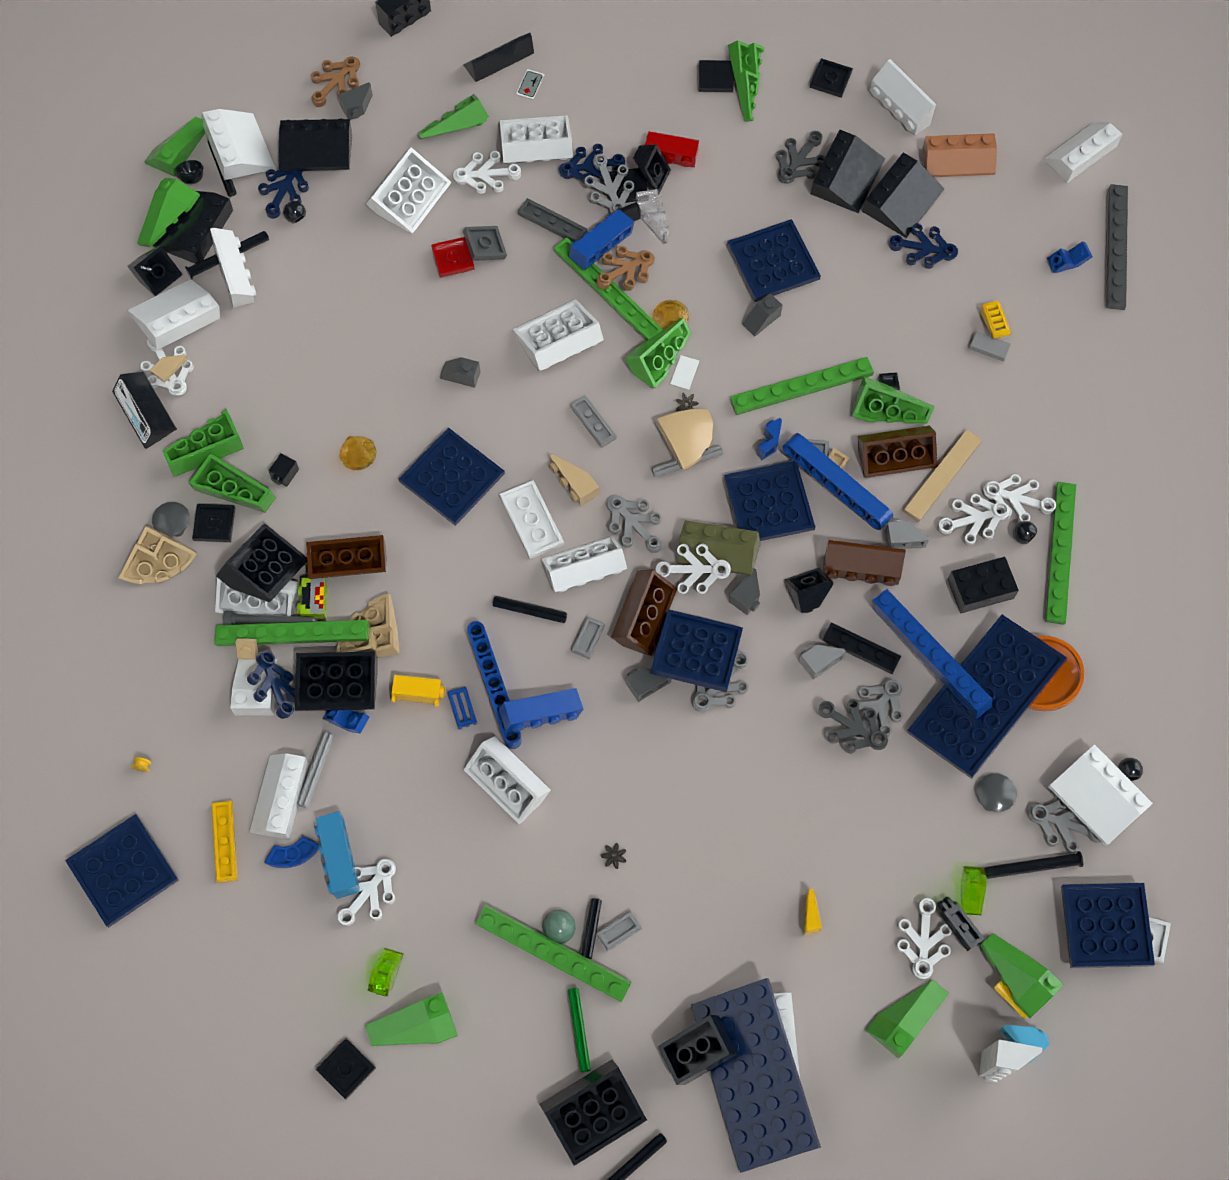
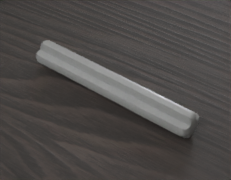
M716 445L706 449L702 454L701 460L696 464L721 456L723 454L722 447ZM675 459L653 467L652 471L655 477H660L682 468Z
M323 733L297 802L303 808H307L310 804L334 738L331 733Z

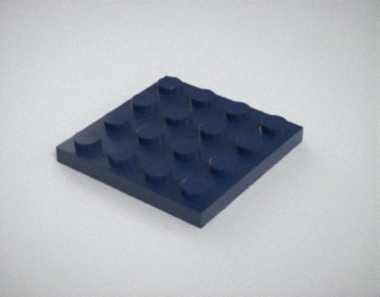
M792 219L727 241V247L754 302L762 300L770 293L774 296L815 282L821 278Z
M448 427L399 478V482L456 526L505 474V470Z
M795 461L724 475L725 485L738 529L758 531L760 541L815 530L816 526L799 467Z
M668 609L650 674L727 693L743 627Z
M136 814L65 860L108 928L179 881Z
M1144 883L1063 884L1061 886L1070 968L1149 967L1155 965Z

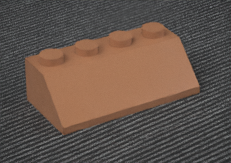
M995 133L925 137L922 147L925 169L933 177L995 175L997 157Z

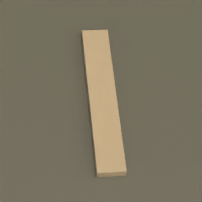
M966 430L903 512L919 522L976 450L982 439Z

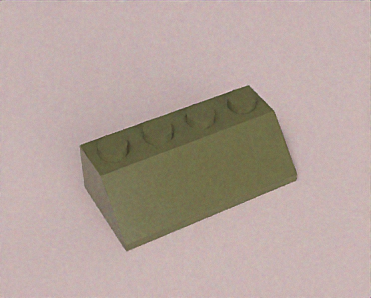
M687 520L684 521L679 539V545L687 544L689 551L703 565L711 564L704 556L697 554L696 548L700 544H706L708 551L717 560H726L731 566L730 573L752 576L761 544L758 531ZM681 546L680 551L686 553V547ZM699 547L700 553H705V547ZM678 554V564L692 565L684 556ZM719 566L718 570L725 571L724 566Z

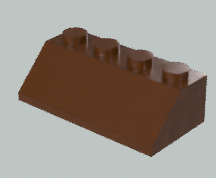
M930 425L857 436L858 453L865 478L937 467L936 432Z
M383 535L306 542L308 579L386 572V543Z
M829 540L824 554L823 572L830 579L845 578L848 581L861 580L869 584L877 582L884 583L886 586L898 585L902 575L906 549Z
M653 569L637 570L611 638L623 647L652 656L677 587Z

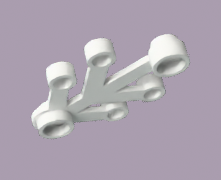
M492 151L490 159L478 171H472L477 165L483 163V155L476 152L473 154V160L465 168H458L454 171L453 177L458 184H468L478 194L486 192V184L491 186L495 192H502L504 189L503 182L500 180L495 181L491 177L508 175L511 180H518L521 177V168L517 164H511L508 168L490 169L501 160L500 153ZM472 178H479L484 182H476Z
M147 340L150 350L156 352L159 360L162 357H166L162 348L156 350L150 340ZM177 346L174 349V356H186L185 348ZM187 360L181 366L182 369L178 377L174 373L169 378L170 381L165 383L155 375H151L148 380L153 388L160 386L167 388L173 396H181L187 390V385L184 382L187 374L194 367L192 362ZM144 361L140 365L142 372L146 374L150 373V369L154 366L149 361Z
M1013 474L1009 479L1000 483L996 481L988 482L983 488L984 495L989 499H993L995 503L1004 502L1002 498L1008 499L1019 516L1018 522L1030 521L1031 518L1030 514L1025 512L1020 503L1039 508L1044 514H1051L1056 508V502L1052 498H1044L1040 501L1023 496L1027 492L1033 493L1038 490L1039 482L1036 480H1030L1028 484L1011 492L1004 490L1010 486H1019L1021 477L1017 474ZM1030 484H1034L1036 488H1032ZM1010 508V514H1009L1008 518H1006V519H1009L1010 516L1012 515V509H1011V508Z
M974 494L970 498V504L974 507L980 505L988 509V511L981 512L964 504L962 500L956 499L953 501L952 509L955 512L962 511L971 516L954 521L950 518H943L939 522V531L942 534H950L955 528L974 523L964 539L965 543L971 546L975 544L976 536L983 522L986 519L992 518L988 528H985L982 534L985 540H991L994 537V530L999 521L1005 520L1010 514V508L1006 503L997 502L994 504L981 498L980 495ZM977 498L979 502L975 503L972 499ZM958 503V504L961 505V507H960V508H956V507H955V504ZM997 510H1002L1004 513L999 514ZM947 525L950 529L945 530L943 526ZM985 532H991L992 535L987 536ZM972 537L974 540L968 541L967 538Z
M681 544L677 548L678 554L684 556L692 565H671L667 561H662L656 566V572L662 577H666L670 573H692L684 582L678 585L677 589L681 594L687 593L690 586L703 573L712 574L704 582H700L697 585L696 589L700 594H705L709 586L717 578L724 579L731 572L730 564L726 560H717L708 551L706 544L698 545L696 552L698 555L704 556L711 565H703L689 551L687 544ZM681 546L686 547V553L680 551ZM699 547H705V553H700ZM662 565L667 566V572L661 570ZM724 566L725 571L719 572L718 567ZM682 584L687 586L686 591L681 590L680 586ZM705 585L706 590L701 591L699 586Z
M382 859L373 867H355L356 871H361L360 876L357 877L358 880H361L363 876H375L371 881L359 883L360 891H362L349 909L344 908L338 913V920L343 926H350L354 923L355 914L369 896L371 904L369 914L371 919L378 921L382 918L383 914L379 908L377 889L382 880L385 891L382 896L383 901L386 904L394 903L395 895L392 892L391 877L396 872V866L392 860ZM388 866L390 868L389 871L384 873L382 871L383 867ZM388 894L393 896L390 901L385 900ZM374 911L380 912L378 917L372 916ZM350 915L351 919L349 921L343 920L344 916Z
M929 898L923 899L918 905V910L922 914L920 936L911 927L909 920L902 919L898 923V929L901 932H905L919 948L918 957L910 948L907 940L901 939L896 945L897 950L904 953L913 963V974L919 979L929 978L933 973V965L942 958H947L951 953L950 947L943 944L938 948L937 953L928 959V950L941 939L949 937L952 933L949 926L943 924L939 931L929 938L930 915L936 909L935 902ZM923 905H928L930 910L924 911ZM902 922L907 923V929L901 927ZM942 928H947L949 933L944 934ZM900 943H905L907 948L901 949ZM941 948H946L948 953L946 955L942 954ZM919 966H924L926 972H920Z

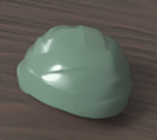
M563 910L551 911L543 922L545 936L559 944L568 942L576 930L573 917Z

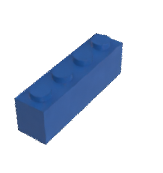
M619 209L615 213L609 214L606 220L602 223L599 222L593 230L586 232L579 241L572 243L569 258L586 270L632 233L634 221Z
M577 688L504 702L499 709V713L506 732H519L524 728L531 727L534 729L546 723L554 725L565 719L573 721L579 717L584 709Z

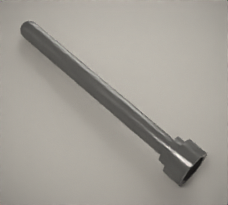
M225 610L223 613V625L237 624V622H317L315 617L237 615V613L231 610Z

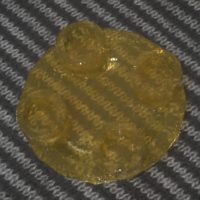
M677 300L662 301L656 306L653 314V320L663 330L681 318H684L686 323L689 319L688 309Z
M349 436L340 449L341 462L351 470L365 469L376 458L374 442L366 437Z

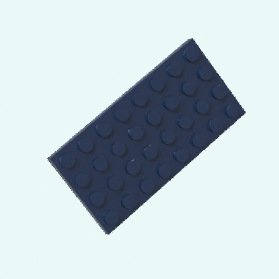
M1002 614L961 664L962 668L992 698V707L976 719L944 685L909 727L907 733L972 779L1067 661V657Z
M769 978L691 1004L696 1023L709 1015H719L738 1053L710 1070L740 1173L821 1148Z

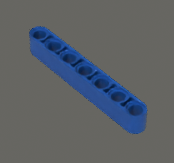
M795 433L783 445V451L874 529L881 530L891 520L893 513L886 505L804 436Z
M473 621L468 625L467 631L504 744L509 749H516L522 742L521 732L505 731L499 713L502 705L499 706L495 702L499 699H503L505 702L510 700L485 627L481 622ZM475 630L481 631L479 635L472 634ZM481 647L487 648L483 653L478 652V649ZM490 664L493 668L485 670L484 666ZM492 682L499 683L498 687L492 688L489 685ZM510 735H516L518 737L515 741H509L507 739Z

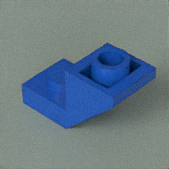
M1082 241L1069 251L1060 248L1047 257L1053 273H1058L1079 267L1093 256L1086 242Z
M781 418L775 421L771 420L765 425L763 435L767 440L759 445L757 453L761 461L777 451L782 424Z
M353 710L325 711L323 719L346 731L361 734L370 716Z

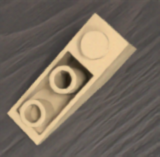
M554 454L550 455L549 467L554 474H558L561 485L564 488H568L570 491L569 495L574 502L577 501L582 506L599 496V486L588 472Z

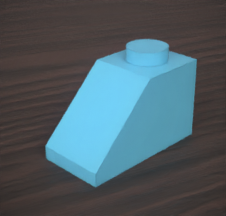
M1005 1025L998 1030L1010 1042L1041 1047L1042 1051L1050 1045L1047 1035L1036 1027Z

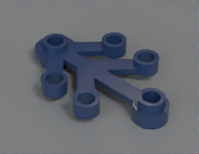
M601 144L593 145V152L582 164L577 163L580 159L586 157V149L584 147L576 148V155L570 162L562 163L559 166V174L564 179L575 177L583 183L589 175L595 176L604 182L600 170L596 169L593 165L594 157L597 154H603V146ZM615 154L612 159H607L606 167L612 166L615 170H618L620 165H625V157L621 154ZM579 171H586L588 173L582 174ZM589 179L587 183L591 184L593 181Z
M269 169L266 171L267 180L271 182L275 181L278 177L287 175L283 180L269 185L261 183L258 186L261 195H267L269 192L279 189L273 202L269 203L265 208L269 218L275 219L280 216L279 205L287 190L290 195V201L298 199L297 202H302L300 195L294 189L292 181L295 177L298 182L299 191L307 192L309 185L302 176L304 170L275 171Z
M919 223L913 224L911 232L922 243L904 240L900 235L892 236L889 241V248L893 251H899L902 247L921 250L907 255L906 263L908 265H915L918 260L932 252L938 253L934 257L927 256L925 258L924 266L930 269L941 260L951 261L958 255V248L954 244L946 243L940 235V229L936 226L930 228L929 237L935 239L939 246L932 244L923 233V227Z
M259 652L256 656L258 665L254 672L248 675L247 681L251 685H256L261 680L260 675L263 671H265L267 677L262 686L255 691L253 697L257 702H263L271 687L278 705L276 707V715L281 719L288 718L294 712V707L290 702L284 701L280 689L286 692V697L289 701H295V688L288 685L293 680V675L274 663L275 656L271 652ZM274 672L280 675V679L275 676Z

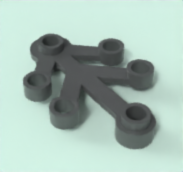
M812 131L809 133L808 143L799 155L796 149V140L794 138L787 139L786 148L790 151L791 165L788 166L786 160L787 152L785 150H779L776 155V159L781 165V170L778 173V178L781 182L791 183L797 177L806 176L808 179H813L816 176V169L814 167H808L804 170L796 169L800 166L814 164L817 167H821L823 162L817 160L824 161L825 157L823 155L806 158L814 147L821 144L823 138L821 132Z
M850 699L847 703V709L851 711L854 721L836 712L833 703L830 701H824L819 705L818 712L821 717L832 718L849 728L840 731L831 730L827 736V740L830 743L835 744L839 739L857 735L865 737L866 739L854 742L849 740L845 743L844 749L849 754L854 753L856 749L865 747L882 750L887 746L888 737L884 732L879 731L876 720L877 714L874 709L869 708L864 714L865 720L870 725L871 731L864 728L858 700ZM850 703H855L857 707L852 708ZM823 709H828L830 712L825 714ZM867 713H872L874 717L869 718ZM834 734L837 738L833 740L830 738V735ZM874 739H880L881 743H875ZM852 744L854 749H848L847 745Z

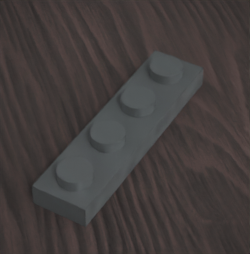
M528 198L518 210V215L563 238H568L572 242L579 241L588 232L587 228Z

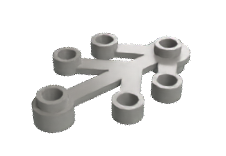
M597 154L593 159V165L596 169L600 170L605 185L595 181V178L591 175L585 178L584 183L586 187L599 190L609 195L611 201L604 199L599 192L595 191L592 192L590 197L592 203L609 208L610 213H615L617 211L615 209L616 206L621 208L626 206L625 202L629 194L634 190V183L626 181L623 186L624 191L618 199L616 192L623 178L628 174V167L620 165L617 171L618 174L612 183L606 167L607 157L603 154ZM602 158L604 161L598 162L597 159ZM620 169H625L626 172L621 173ZM591 179L593 183L589 184L587 180ZM629 184V185L632 186V188H631V189H627V188H626V185ZM597 195L599 199L594 200L593 196Z
M612 496L607 503L608 509L612 512V523L609 525L610 533L616 535L620 532L619 517L621 514L625 518L622 545L625 548L633 545V527L647 542L646 548L650 553L659 552L662 546L661 540L658 537H653L639 522L659 525L662 519L661 514L658 512H654L651 515L631 514L627 509H639L641 512H646L649 509V502L646 499H641L639 502L625 501L621 496ZM614 502H619L620 505L615 506ZM646 504L647 506L642 508L640 505ZM653 517H658L659 520H658V521H654L652 518H653ZM617 526L618 529L613 530L612 527ZM629 539L631 542L625 543L624 540ZM656 541L658 544L652 545L651 542Z
M737 652L731 676L738 669L747 666L748 656L746 653ZM738 659L743 660V663L738 664L736 661ZM745 681L731 683L728 686L727 692L737 691L739 694H745L748 691V684ZM697 685L698 694L694 696L692 704L695 710L706 712L711 706L725 705L727 708H732L735 706L736 699L733 695H727L725 698H712L716 693L722 691L709 688L705 693V687ZM744 685L746 689L740 690L739 686ZM727 699H732V700H733V703H732V704H728V703L726 702V700H727ZM703 700L706 704L701 706L698 702Z
M887 680L880 687L868 688L864 686L858 692V696L863 700L868 699L870 695H882L879 700L859 702V711L869 708L874 709L876 714H879L881 724L879 731H882L883 728L889 730V733H885L887 737L892 732L885 706L889 699L892 707L891 720L898 723L903 718L898 701L902 687L896 680ZM888 688H894L895 692H890ZM861 691H867L868 695H862ZM872 713L867 715L869 718L874 717ZM893 714H899L900 718L896 719ZM865 719L862 721L864 728L867 729L870 726L869 722ZM852 736V737H851V738H852L853 740H855V741H860V740L865 739V737H863V736H860V737Z
M1060 799L1047 806L1035 804L1029 810L1030 820L1040 824L1046 835V843L1051 847L1058 844L1059 836L1053 833L1048 822L1055 824L1066 843L1065 849L1068 853H1075L1079 848V844L1072 838L1068 829L1089 836L1095 843L1101 842L1098 838L1094 837L1093 832L1087 826L1070 821L1077 817L1072 811H1068L1060 816L1050 814L1058 809L1065 810L1067 806L1060 804ZM1035 812H1040L1042 817H1037ZM1049 837H1054L1056 842L1052 843ZM1069 844H1073L1075 850L1070 849Z

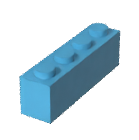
M338 811L316 818L317 825L314 828L317 837H320L321 844L318 846L321 856L325 858L323 869L325 875L329 877V882H327L329 893L333 894L336 899L359 893L360 887L344 817Z

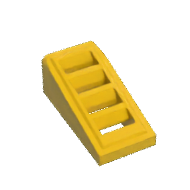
M999 301L982 304L981 315L993 339L1011 335Z
M809 889L806 895L804 935L816 934L822 929L813 889Z

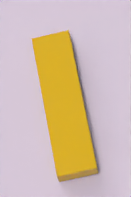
M231 800L211 803L216 882L238 881L233 802Z

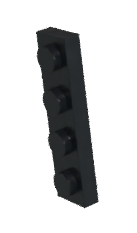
M832 622L822 641L836 648L844 649L846 653L892 675L901 658V655Z

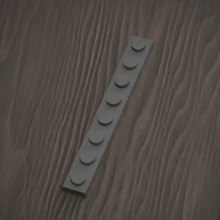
M1110 184L1106 308L1125 310L1127 292L1128 186Z

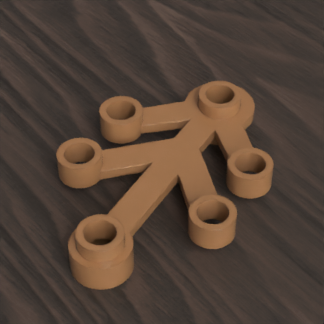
M353 56L347 57L343 62L332 63L330 60H324L322 68L325 72H330L334 69L341 70L321 74L319 71L311 73V79L314 83L331 80L321 91H316L312 95L313 104L316 107H322L326 104V96L337 84L339 86L338 95L347 91L344 77L348 73L350 74L348 80L349 87L354 89L359 86L356 72L360 68V61Z
M618 246L616 255L619 258L627 257L635 260L617 259L611 253H605L602 258L603 264L620 266V268L610 273L599 274L596 285L600 289H608L612 280L627 273L623 286L626 290L631 291L635 286V268L641 266L637 280L640 283H646L649 278L647 273L648 267L654 263L655 257L646 250L636 253L627 251L625 246Z

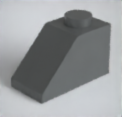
M368 82L338 95L340 106L347 119H356L365 114L373 96L371 84Z
M770 293L756 304L742 325L755 337L781 316L783 305Z
M463 357L446 361L440 379L475 388L480 375V364L478 361Z
M755 568L753 569L752 576L746 575L729 598V603L746 615L750 611L754 612L760 604V590Z
M642 667L639 670L634 669L627 674L626 685L636 700L640 702L670 684L671 679L650 674L651 669Z

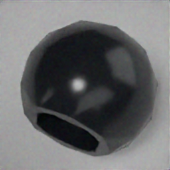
M291 201L286 204L283 214L289 222L294 224L306 216V209L300 202Z
M1030 521L1017 523L1013 530L1014 538L1021 544H1028L1037 534L1036 526Z
M1125 758L1120 761L1117 767L1130 781L1140 779L1143 774L1141 762L1135 758Z

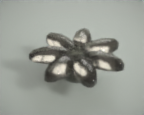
M683 392L682 399H675L680 404L676 411L694 409L692 406L699 404L696 401H692L694 394L687 398V395Z
M615 843L613 850L610 846H605L607 853L601 854V858L607 859L606 867L613 862L615 869H618V861L626 863V859L622 857L626 853V849L618 851V843Z

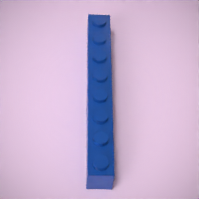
M888 589L872 600L873 610L976 719L992 707V698Z

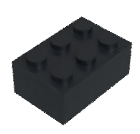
M377 0L375 2L379 25L390 37L400 33L404 28L414 24L415 21L431 12L430 0Z
M1005 556L953 570L947 579L960 614L1012 600L1019 591Z
M719 1015L707 1016L658 1046L676 1085H686L738 1054Z

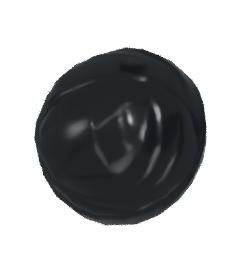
M188 160L177 165L175 173L184 183L195 184L203 177L204 167L197 160Z

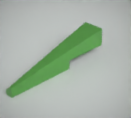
M737 40L728 44V50L744 121L748 122L754 120L752 110L756 106L754 97L758 93L760 80L758 70L759 65L762 64L760 57L761 53L764 52V47L756 43L748 45Z

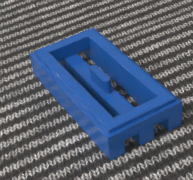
M462 687L447 692L458 730L465 726L469 727L472 724L476 725L477 720L467 688ZM462 692L465 695L471 720H468L460 695ZM456 694L464 722H460L452 695Z

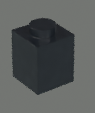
M280 453L268 471L271 480L275 484H282L287 487L299 471L297 461Z

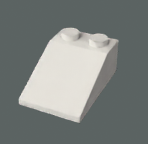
M238 659L230 707L234 715L274 716L275 697L271 687L263 702H257L253 697L255 691L262 686L267 677L265 671L260 675L261 680L256 685H251L247 681L248 675L254 672L258 665L256 659ZM275 659V662H274V663L277 664V665H278V659Z

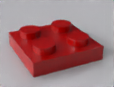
M465 237L431 244L440 278L475 270Z

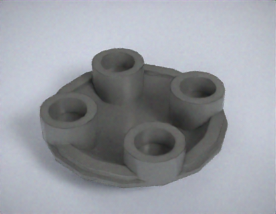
M177 502L162 504L155 510L152 516L154 529L167 536L176 537L183 535L190 520L186 507Z
M989 774L978 783V799L986 811L1003 812L1010 809L1015 803L1017 797L1016 787L1007 776Z

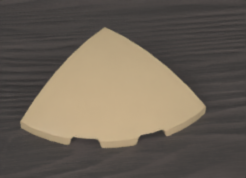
M708 409L684 410L657 419L658 429L683 471L701 460L703 452L706 448L709 449L713 440L714 426Z
M146 526L118 578L137 584L163 582L171 579L189 566L197 552L158 530Z
M385 594L367 603L368 607L361 613L356 612L349 621L368 620V641L338 642L337 652L375 651L378 658L400 654L398 630L391 595Z

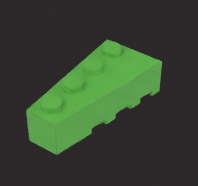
M227 409L222 411V415L216 419L212 418L207 421L208 424L201 429L196 428L190 436L181 438L162 451L174 477L201 467L210 453L220 459L244 449Z
M211 453L188 483L197 492L266 513L276 499L271 490Z

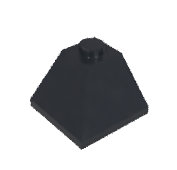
M657 144L639 146L633 157L634 162L654 193L659 195L671 169Z
M161 245L139 256L127 266L137 280L154 296H157L183 275Z
M820 568L784 579L792 601L801 613H809L819 608L833 586V581Z

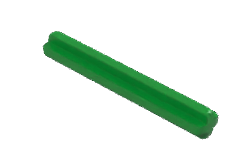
M571 988L568 989V997L580 1072H589L591 1066L579 989Z

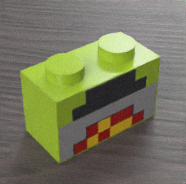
M302 578L301 585H298V595L301 596V603L297 604L298 614L301 617H315L316 620H326V579Z

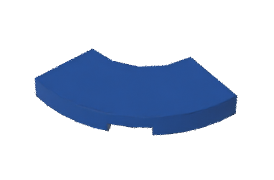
M302 836L298 842L291 846L281 847L274 845L264 863L275 868L296 867L311 859L319 850V844Z

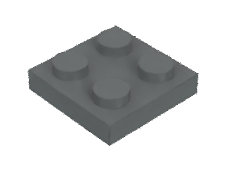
M498 226L464 228L463 233L472 261L501 260L506 258L507 253Z

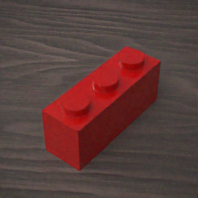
M648 131L645 145L657 144L668 164L695 168L699 151V140Z

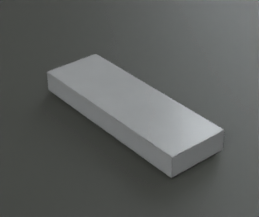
M586 395L570 404V408L601 448L616 440L617 436Z

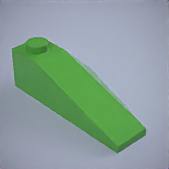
M472 94L455 105L456 110L444 113L441 117L442 120L433 121L419 131L418 134L422 139L476 125L480 126L487 121L486 119L489 116L475 94Z
M195 116L152 150L145 160V164L175 177L176 166L188 159L205 134L203 119Z
M164 178L155 190L137 244L152 247L166 233V228L172 223L176 224L179 221L177 217L185 211L187 213L193 207L200 194L177 179Z
M679 319L638 346L625 357L632 373L651 388H656L666 379L669 374L667 372L671 365H674L676 355L679 350L683 349L691 335L685 319Z
M863 377L856 394L852 417L867 422L886 421V423L927 424L934 406L884 383Z
M994 933L980 945L992 966L1000 972L1002 983L1007 985L1012 992L1011 998L1014 1003L1029 1018L1038 1012L1064 986L1049 969Z
M931 980L879 1013L865 1031L897 1058H900L949 993L935 981Z
M443 992L365 1025L371 1046L438 1044L458 1036Z

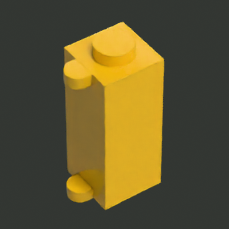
M394 675L391 702L396 703V700L431 703L434 704V707H439L441 698L445 697V687L439 679Z

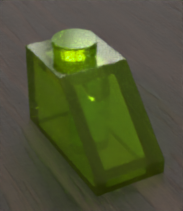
M963 866L961 908L967 915L982 916L987 886V877L983 867Z
M387 948L383 949L371 970L368 985L369 992L388 997L395 983L404 953Z

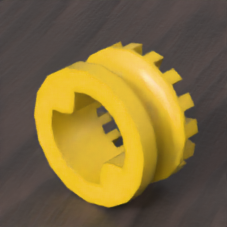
M134 757L135 763L131 765V768L139 769L142 772H149L148 766L152 762L145 758Z

